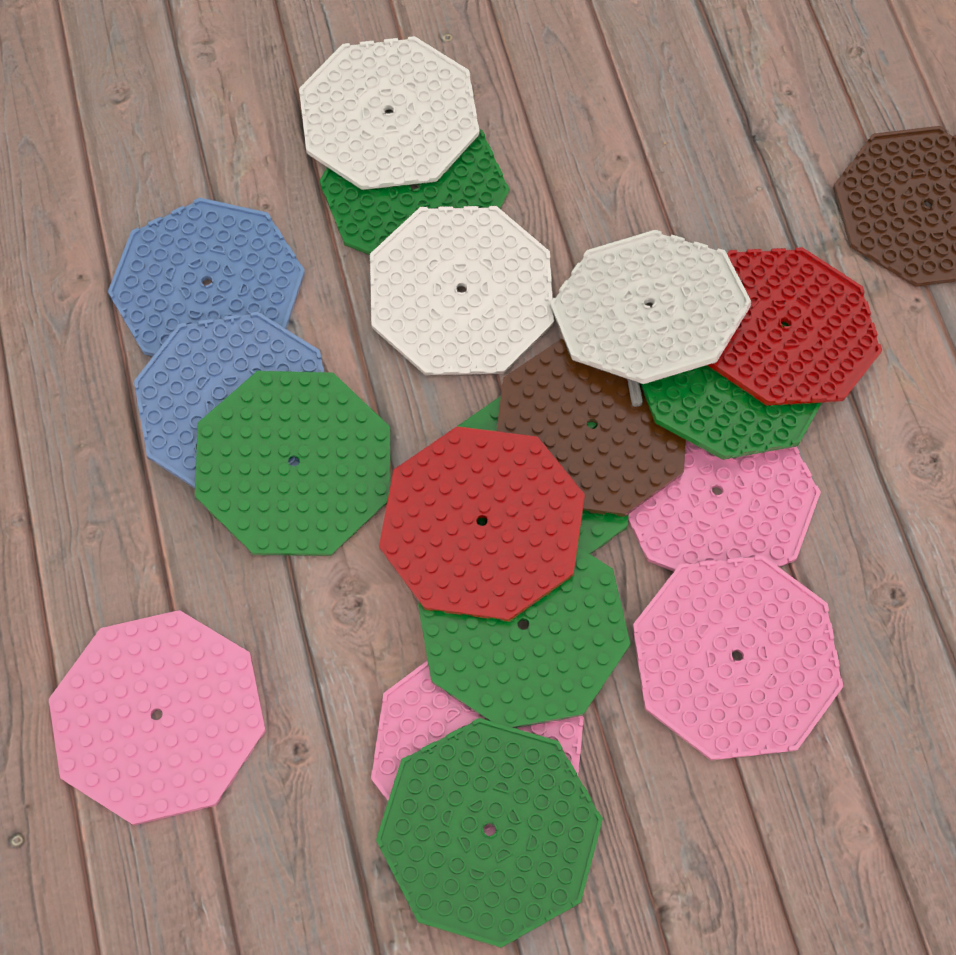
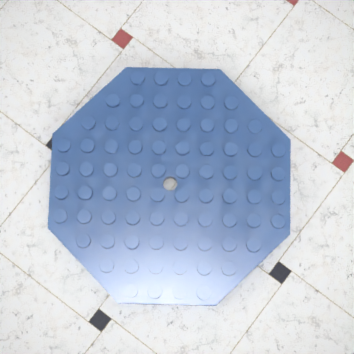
M197 198L193 200L194 203L186 207L183 205L171 211V214L163 218L160 216L148 222V225L140 229L131 230L108 293L144 355L154 356L177 325L181 323L192 324L198 323L200 320L223 319L225 316L248 315L250 312L258 311L287 329L305 275V269L284 240L278 227L273 223L269 213ZM207 279L212 281L211 284L206 286L202 284Z
M258 311L250 312L248 315L239 316L238 314L225 316L223 319L200 320L198 323L178 324L134 380L147 458L195 488L198 422L256 371L324 372L320 350ZM293 457L288 463L291 466H297L299 460Z

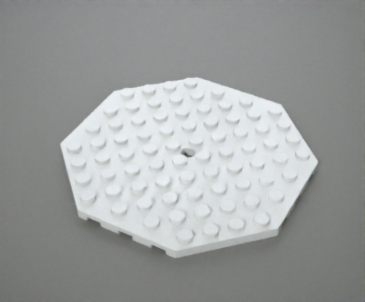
M415 36L408 37L405 40L393 38L384 39V42L377 43L365 41L360 42L358 45L342 44L299 88L307 154L361 190L436 182L479 135V125L469 70ZM385 110H393V113L385 114Z
M464 206V208L438 207V209L420 207L370 253L372 329L424 375L504 374L554 324V315L550 304L553 299L550 251L497 206H489V208H478V206ZM459 286H464L466 288V292H457L456 288Z
M658 230L586 250L582 261L577 263L571 272V277L564 282L559 289L557 297L553 298L550 302L551 309L572 360L642 384L717 362L751 307V300L725 250L719 248L717 250L710 249L708 245L699 242L690 243L685 241V238L675 235L666 236ZM652 303L653 305L650 307L645 304Z

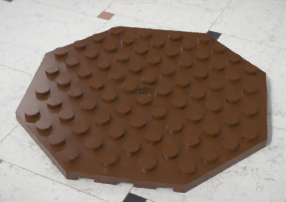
M941 126L872 134L833 186L850 248L915 287L956 282V135H950ZM928 202L932 207L929 209L923 203Z
M560 339L503 377L497 432L537 436L585 494L583 510H587L590 513H611L625 517L682 476L684 472L686 440L654 422L641 384L639 383L643 402L641 406L634 407L631 402L627 378L572 360L564 339ZM587 423H597V427L591 429L587 426Z

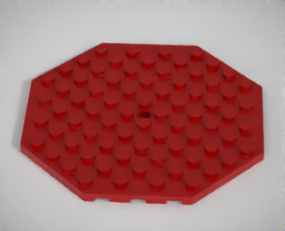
M803 247L795 248V250L773 248L771 251L747 249L746 252H737V250H729L727 255L751 300V307L718 361L708 364V366L765 405L844 401L882 352L881 344L877 340L878 334L875 324L872 323L870 317V307L864 297L865 291L863 286ZM781 322H786L789 326L782 327Z
M457 426L393 470L379 549L425 610H438L451 614L473 615V617L511 621L574 575L585 494L537 436ZM478 518L488 519L487 524L484 526L478 525Z

